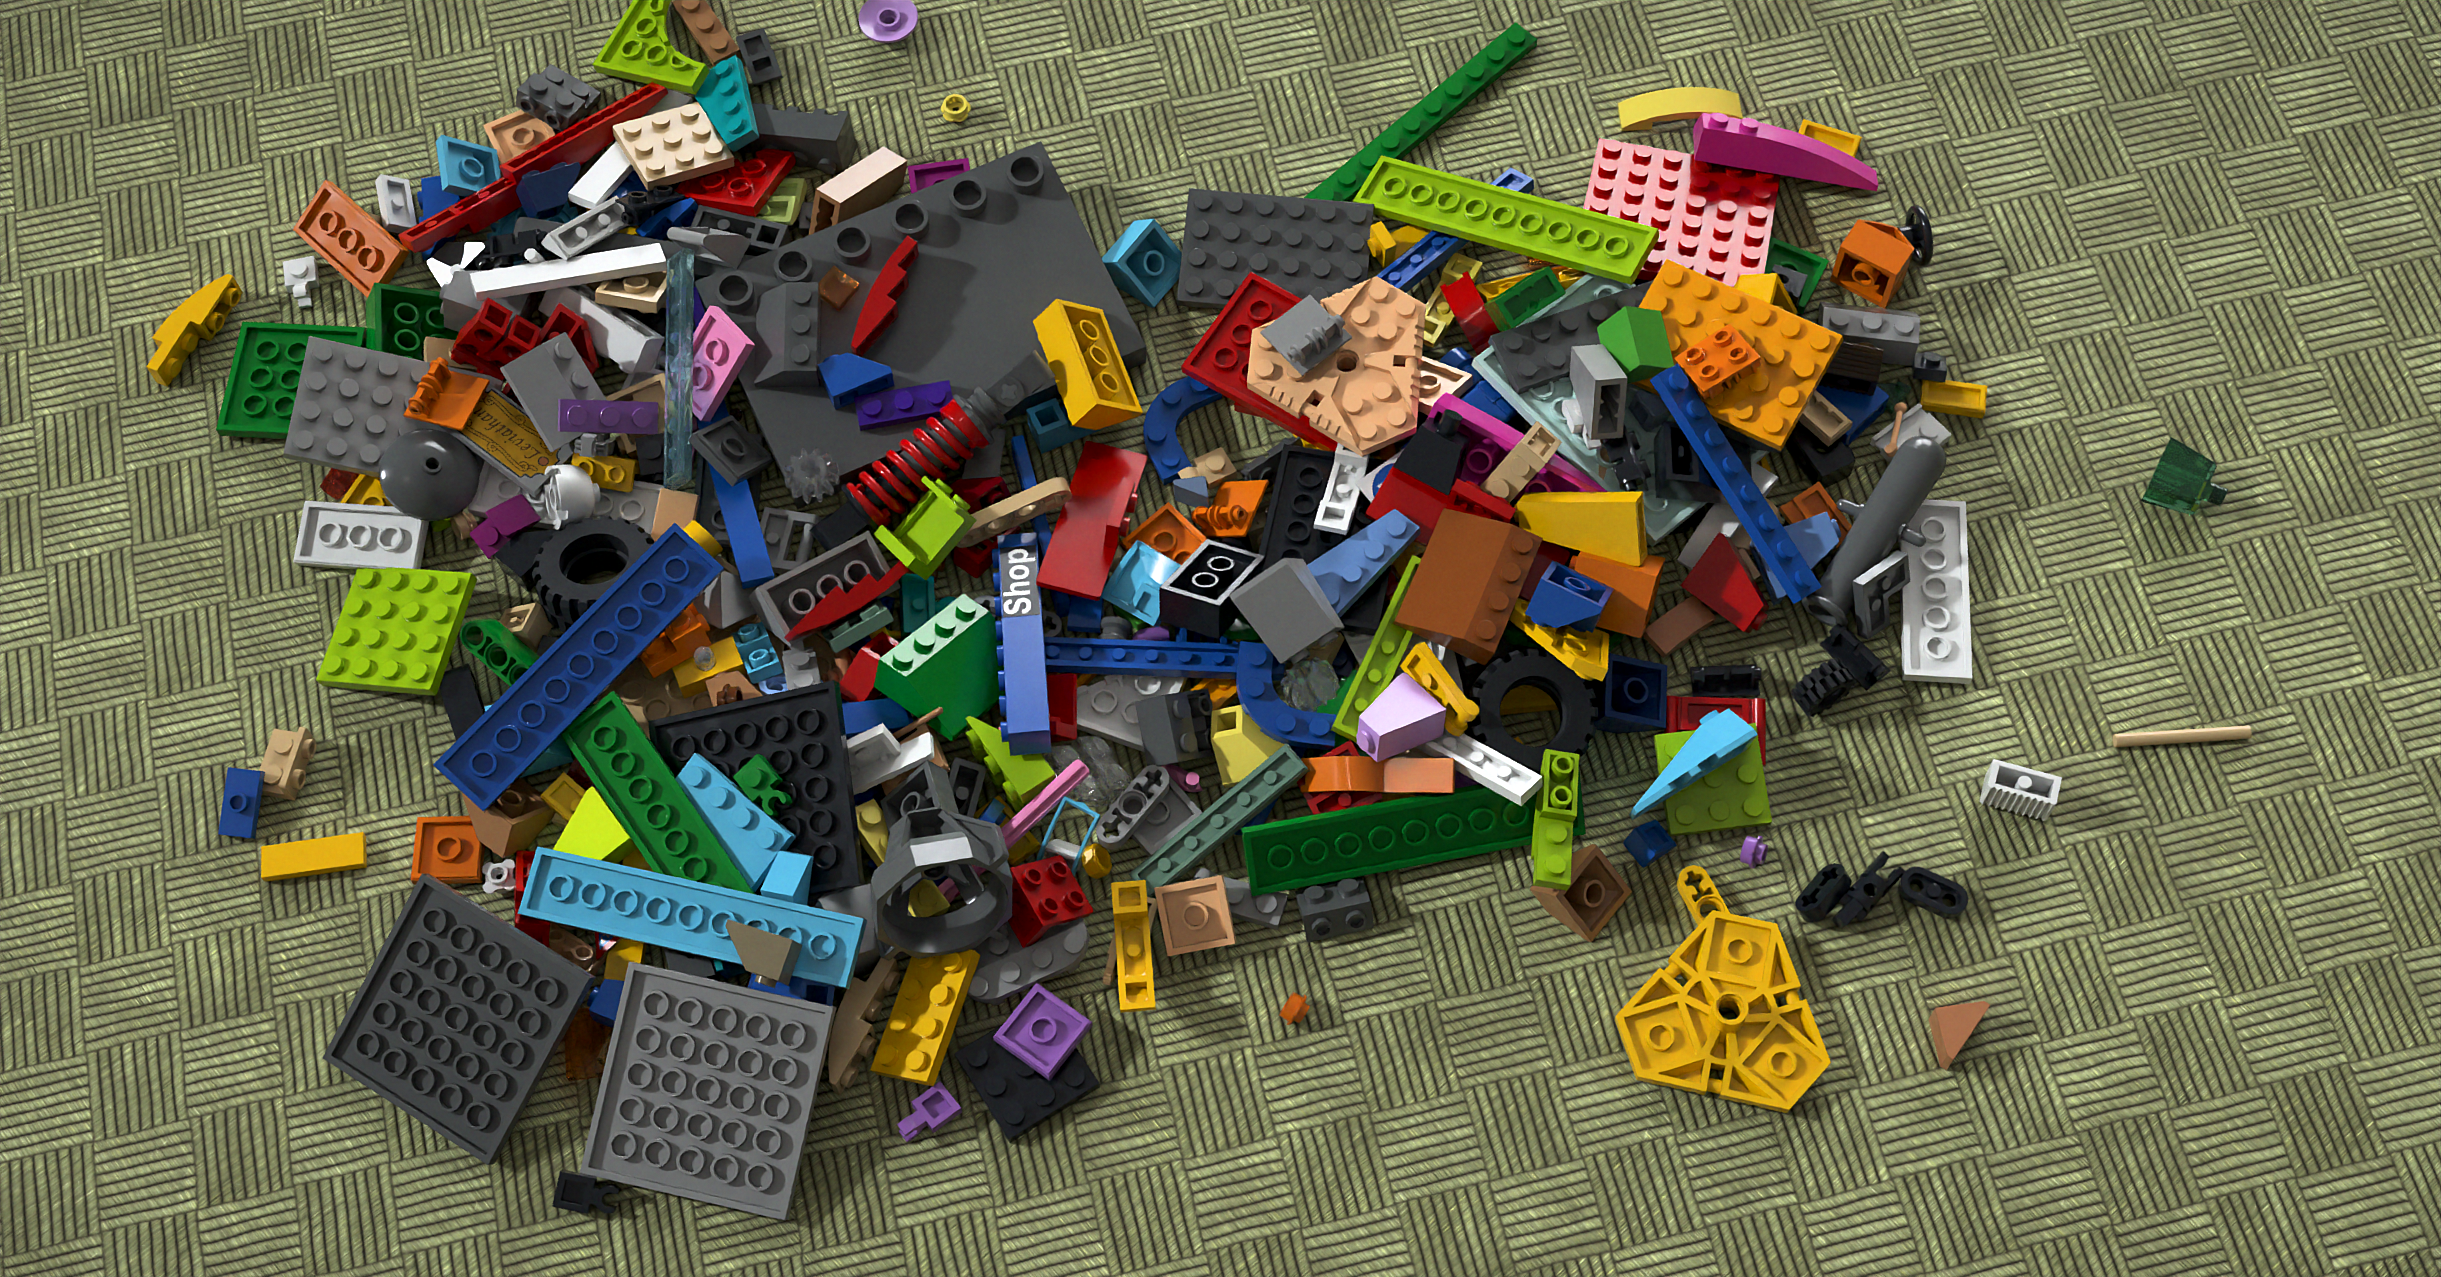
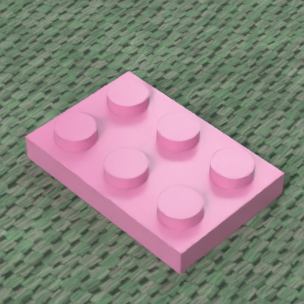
M709 306L667 378L672 391L700 421L705 422L711 421L755 346L719 307ZM683 356L685 357V358H684V361L687 362V364L684 362V368H683V361L681 360V359L683 358ZM685 370L686 373L683 376H685L687 380H684L683 382L681 381L680 385L679 381L681 374L679 375V373Z

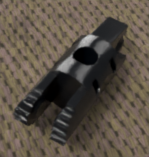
M1884 851L1877 856L1840 899L1839 903L1843 907L1831 919L1838 928L1843 929L1854 918L1861 922L1905 872L1903 868L1898 867L1888 875L1885 881L1876 874L1890 857Z

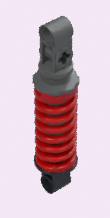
M1034 350L1012 367L1013 369L986 391L978 386L974 390L975 394L966 400L955 394L953 399L940 409L943 421L939 422L937 419L929 417L926 420V425L929 429L928 433L920 428H916L913 430V437L916 441L914 444L907 439H902L899 442V447L902 450L900 454H897L894 450L886 452V458L891 465L889 469L878 460L872 463V468L878 477L877 479L862 471L858 475L862 485L858 483L855 486L851 482L844 483L841 489L848 501L835 512L828 514L809 530L822 547L829 551L851 540L852 536L866 525L874 531H877L881 525L887 527L892 523V515L888 507L897 514H903L906 512V504L901 496L911 503H917L920 500V495L915 485L922 491L928 492L929 488L921 481L924 476H927L929 479L935 478L937 480L939 478L945 481L947 478L945 466L953 471L960 469V462L957 456L960 455L966 460H971L974 457L973 448L977 446L980 449H984L988 445L995 443L991 431L998 427L997 425L1001 424L1003 426L1008 422L1005 414L1055 376L1037 351ZM1004 383L1008 386L1016 385L1017 389L1014 391L1016 397L1013 400L1008 397L1001 398L1000 395L1003 393L1001 386Z

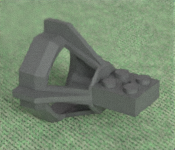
M926 760L880 801L889 840L884 863L874 871L871 879L873 929L880 956L888 961L900 951L917 959L964 952L969 949L974 950L989 936L1001 942L1009 936L1005 922L1012 917L1013 878L1007 862L1009 853L1001 827L994 823L960 815L947 771ZM972 865L992 872L987 887L982 884ZM943 876L951 878L967 904L959 910L940 916L914 917L907 915L910 890L923 879L937 880Z

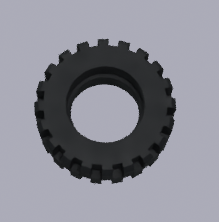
M600 516V519H593L592 517L583 518V522L575 524L573 521L565 525V529L561 532L555 531L549 537L550 541H545L538 550L539 554L534 558L532 565L534 569L532 572L534 585L548 621L565 633L655 543L651 535L635 523L630 525V521L619 517L617 520H612L610 516ZM597 572H620L614 578L603 583L593 585L578 584L585 577Z
M1527 649L1525 652L1520 653L1516 650L1492 662L1471 686L1467 694L1469 696L1468 699L1478 705L1479 714L1473 721L1467 722L1468 727L1465 734H1469L1471 738L1540 775L1545 749L1579 754V758L1590 747L1589 742L1594 738L1597 729L1594 726V721L1598 718V708L1593 707L1592 703L1596 696L1593 688L1587 689L1584 683L1586 679L1579 677L1574 670L1568 668L1550 652L1546 651L1542 654L1539 653L1538 649ZM1522 685L1533 686L1543 690L1553 699L1560 715V728L1550 742L1541 746L1531 747L1517 742L1507 733L1501 721L1500 705L1510 690Z

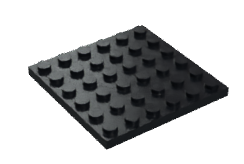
M834 680L648 721L650 741L675 777L678 776L693 754L697 753L702 755L742 790L733 776L756 754L763 755L783 780L776 787L777 790L787 793L792 800L790 805L783 804L780 799H777L774 803V808L779 813V816L774 818L796 836L786 851L813 856L808 896L865 885L839 682ZM763 881L762 884L759 886V888L756 890L755 893H756L757 895L762 896L760 889H761V887H762L764 881Z

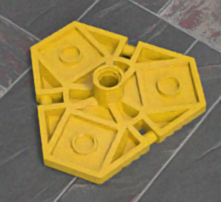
M1712 910L1669 957V965L1666 969L1659 968L1615 1016L1614 1020L1634 1075L1638 1081L1665 1087L1669 1086L1674 1089L1696 1092L1701 1095H1705L1706 1091L1719 1094L1720 1099L1788 1113L1831 1064L1830 1058L1807 999L1800 1000L1797 991L1800 989L1801 984L1777 923ZM1679 974L1688 981L1684 986H1681L1675 980ZM1784 996L1787 1005L1778 1007L1775 999ZM1724 1007L1734 1010L1737 1018L1733 1020L1725 1019L1719 1013V1009ZM1710 1069L1723 1071L1722 1080L1710 1078Z

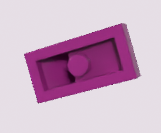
M519 494L486 511L485 513L488 518L469 534L486 557L494 559V554L516 533L527 532L542 519L525 496Z

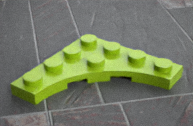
M633 0L592 64L597 73L646 84L654 82L668 89L695 95L710 71L706 64L686 57L679 51L677 52L671 45L666 27L667 12L671 0Z

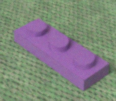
M558 399V431L658 434V402Z

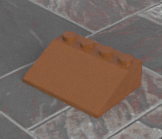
M1444 508L1393 624L1482 665H1486L1497 649L1543 538L1510 523Z

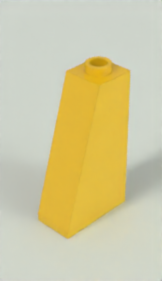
M1643 491L1525 492L1514 506L1517 509L1514 516L1515 523H1519L1520 528L1543 538V541L1632 566H1641L1647 557Z

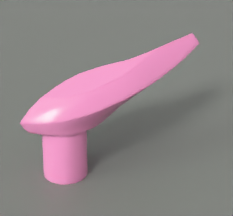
M1175 765L1162 766L1183 791H1203L1199 784V775L1197 773H1188Z

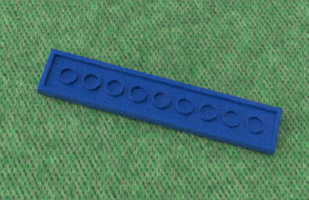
M674 523L433 764L434 767L485 813L724 571V567Z

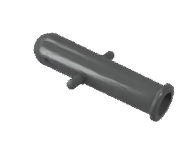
M1924 436L1909 438L1899 447L1866 504L1858 505L1844 498L1837 502V508L1853 516L1855 522L1820 578L1819 583L1822 587L1801 601L1805 610L1815 619L1831 627L1838 623L1842 627L1845 626L1848 622L1846 615L1855 603L1853 580L1883 561L1896 541L1901 542L1904 540L1917 547L1925 545V536L1909 529V522L1945 469L1946 453L1937 442Z

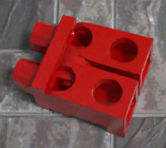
M487 297L475 316L460 329L451 351V360L460 365L468 362L478 368V373L489 375L502 381L505 377L500 368L534 349L541 328L517 314L510 320L513 312Z

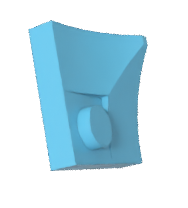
M1137 540L1115 569L1101 597L1148 624L1159 628L1162 622L1160 621L1159 587L1181 564L1144 542Z

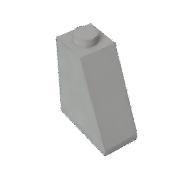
M1603 344L1573 346L1571 348L1570 379L1590 440L1623 437L1628 377Z

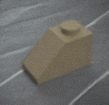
M728 919L725 925L745 970L756 975L754 982L771 988H775L777 982L788 986L802 945L792 939Z

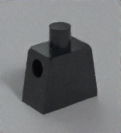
M1449 409L1444 411L1440 421L1429 417L1419 427L1393 467L1449 495L1457 478H1461L1470 443V438L1467 435L1457 431L1463 417L1456 411Z

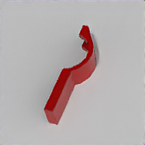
M1466 271L1462 273L1463 277L1448 286L1443 284L1440 288L1478 356L1490 347L1488 343L1490 336L1500 333V331L1483 306L1485 303L1470 274Z

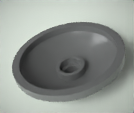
M434 429L415 430L398 437L384 452L379 468L381 488L389 502L405 515L424 521H439L459 514L472 502L479 485V468L471 450L453 435ZM434 463L437 465V468L429 469L426 464Z

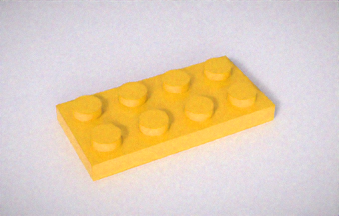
M969 949L964 952L922 959L911 957L870 1069L872 1072L885 1077L934 1087L981 956L979 953Z

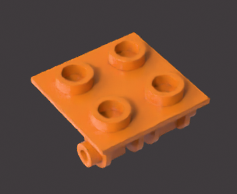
M1731 324L1717 330L1709 337L1674 357L1677 364L1697 385V391L1703 400L1707 398L1712 400L1716 395L1725 391L1722 383L1727 389H1730L1732 387L1729 381L1730 378L1738 384L1740 379L1743 380L1749 375L1756 373V368L1761 366V357Z
M438 357L430 362V369L426 375L422 376L421 382L417 385V392L414 397L409 399V406L403 416L463 431L490 380L450 371L447 367L448 361Z
M1269 481L1221 482L1209 509L1205 506L1196 507L1191 513V518L1201 527L1200 532L1206 538L1246 537Z

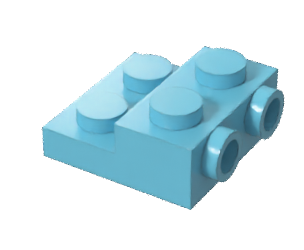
M441 135L436 140L442 190L444 192L466 198L501 179L497 149Z

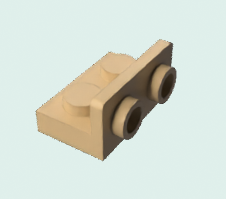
M299 727L297 732L273 729L259 771L265 772L262 795L295 801L298 790H301L305 784V770L308 761L314 757L316 752V740L307 728Z

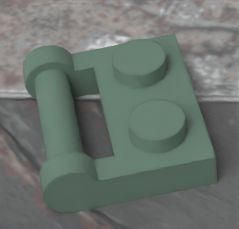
M879 598L870 602V607L832 628L828 627L821 631L827 644L835 654L894 621L889 610L881 603Z

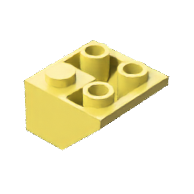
M1241 705L1213 710L1211 716V743L1222 784L1225 788L1234 787L1285 745L1261 732V728L1248 714L1246 715Z

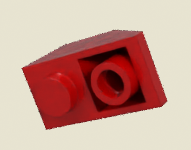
M882 631L864 645L840 681L841 697L847 702L853 703L875 700L881 695L882 692L874 687L879 659L898 645L899 642Z

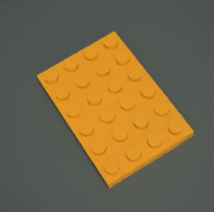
M1668 259L1665 260L1638 307L1661 311L1674 365L1677 364L1674 357L1709 337L1717 330L1722 329L1728 324L1735 328L1761 357V366L1756 368V373L1749 375L1743 380L1740 379L1738 384L1730 378L1729 381L1732 386L1730 389H1727L1722 383L1725 391L1716 395L1712 400L1710 398L1705 400L1701 398L1715 422L1779 451L1783 449L1843 342V335ZM1685 373V375L1687 376L1688 380L1690 381V383H1691L1692 386L1694 387L1695 391H1696L1697 394L1699 395V393H1698V391H1697V389H1698L1697 385H1696V384L1691 380V378ZM1652 378L1632 383L1659 396L1650 382Z

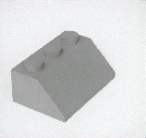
M1820 301L1818 325L1843 335L1844 342L1853 344L1867 342L1873 344L1876 348L1884 349L1882 363L1912 366L1919 345L1920 317L1915 312Z
M566 332L546 341L500 368L550 452L587 433L558 431V399L606 400Z

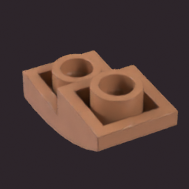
M1693 595L1649 625L1642 636L1664 658L1685 646L1692 636L1710 627L1716 620V617Z

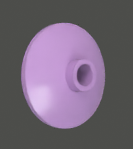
M868 0L859 12V25L864 35L869 39L879 43H894L905 39L914 31L918 23V12L911 0Z

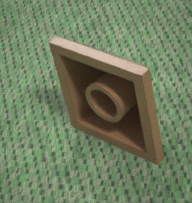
M521 778L485 813L462 793L478 841L502 858L516 853V850L527 849L556 813L540 799L542 793Z
M1595 844L1572 853L1571 885L1567 891L1532 886L1530 888V891L1550 915L1589 942L1594 940L1632 892Z

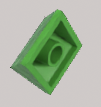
M1625 306L1597 327L1600 343L1606 347L1628 377L1627 384L1653 378L1674 366L1661 311Z

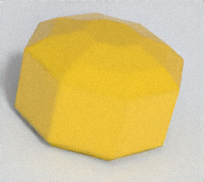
M1098 843L1086 846L1081 858L1082 867L1086 873L1095 879L1108 875L1112 869V863L1106 848Z

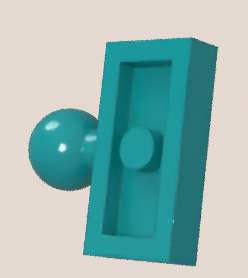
M904 574L899 579L901 586L899 589L901 638H907L957 599L953 596H946L939 602H936L934 576L924 580L917 574Z

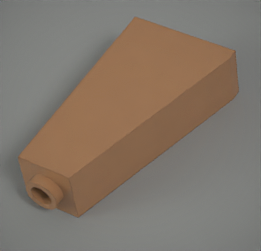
M881 147L816 188L809 235L882 206L903 186L908 160L885 147Z

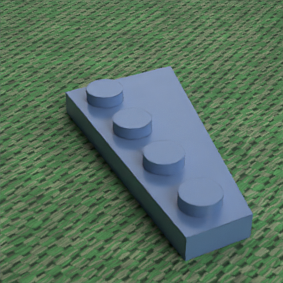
M1393 509L1307 565L1339 618L1421 534L1420 527L1398 510Z

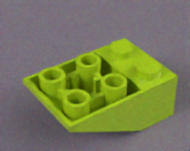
M968 716L965 718L969 729L965 734L971 743L969 748L979 763L985 762L989 769L987 773L997 788L1003 787L1008 795L1005 798L1009 806L1017 814L1056 778L1055 772L1041 753L1010 756L1009 742H1002L1001 730L974 717Z

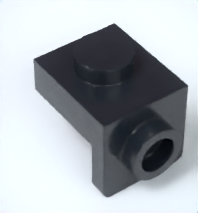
M667 432L635 438L640 473L647 482L661 485L669 483L671 481L670 478L678 477V470L673 462L670 437Z

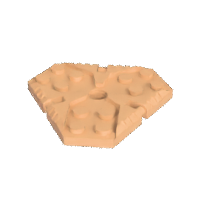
M1377 276L1352 286L1350 289H1345L1341 293H1336L1330 298L1327 297L1320 300V305L1330 315L1336 316L1339 314L1344 319L1345 325L1343 328L1352 336V339L1304 376L1260 334L1262 330L1275 320L1252 329L1247 388L1298 419L1302 415L1310 418L1311 427L1361 457L1417 432L1421 371L1418 370V366H1422L1426 304ZM1394 364L1405 365V367H1397ZM1351 369L1352 371H1350V372H1343V371H1341V370ZM1314 399L1320 402L1317 407L1311 404Z

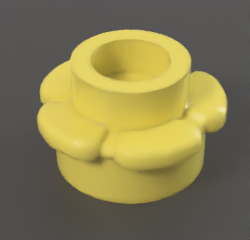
M959 94L947 96L941 106V112L944 113L943 117L949 122H962L967 119L968 113L971 111L969 102Z

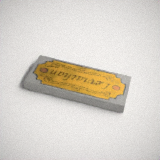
M490 383L463 431L440 426L533 497L544 488V485L550 482L551 475L545 476L547 466L567 465L572 460L573 450L575 449L573 445L567 443L557 450L550 452L526 411Z

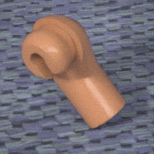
M849 647L836 654L834 652L836 667L833 670H828L827 674H822L821 680L823 682L834 680L840 683L852 663Z

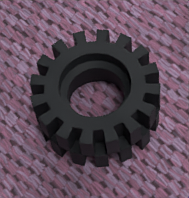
M1833 658L1828 663H1822L1819 668L1815 667L1812 669L1809 675L1806 674L1802 678L1803 680L1795 685L1796 687L1792 689L1791 695L1808 717H1814L1816 714H1822L1825 709L1829 710L1832 708L1833 704H1838L1842 697H1846L1849 691L1855 687L1857 679L1840 658Z

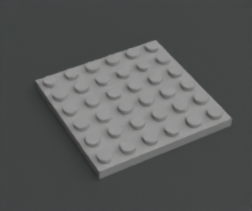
M629 962L580 1173L776 1219L788 1220L836 1007L641 963Z

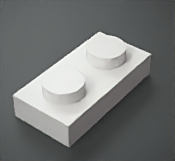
M380 174L375 183L383 228L386 231L401 234L417 225L409 180Z

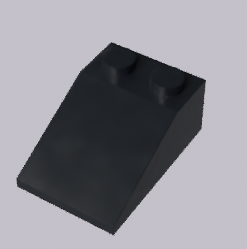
M1206 539L1159 587L1160 621L1172 624L1178 628L1201 633L1207 637L1219 639L1235 622L1240 612L1229 594L1259 575L1265 564L1266 556Z

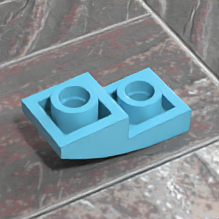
M762 622L744 625L737 632L731 634L752 685L784 672Z

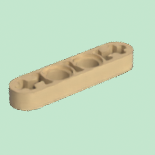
M1062 477L1049 479L971 514L977 521L956 546L959 548L973 546L1067 503L1071 499L1072 493L1066 479Z

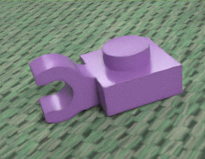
M939 1081L934 1087H931L911 1102L916 1112L904 1118L897 1126L900 1128L899 1133L906 1142H909L918 1136L925 1126H928L932 1133H934L962 1113V1110L956 1100Z

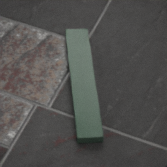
M1286 743L1129 873L1133 881L1146 880L1147 897L1156 899L1155 887L1174 884L1310 770Z

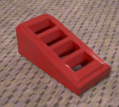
M1017 525L1004 531L1003 535L1019 534L1021 527ZM997 535L990 537L995 541L994 543L986 539L970 547L959 548L955 546L954 563L974 578H979L993 563L992 549H998ZM979 545L984 551H981L976 546Z

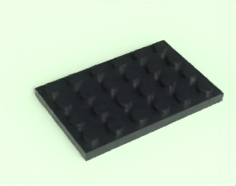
M1287 444L1283 445L1259 549V554L1266 556L1265 564L1259 574L1283 558L1303 559L1306 565H1308L1374 522L1365 516L1371 502L1361 491L1350 528L1346 535L1314 529L1321 500L1324 498L1334 464L1335 452ZM1369 458L1365 476L1387 460ZM1392 564L1340 617L1344 625L1341 631L1375 635L1381 622Z

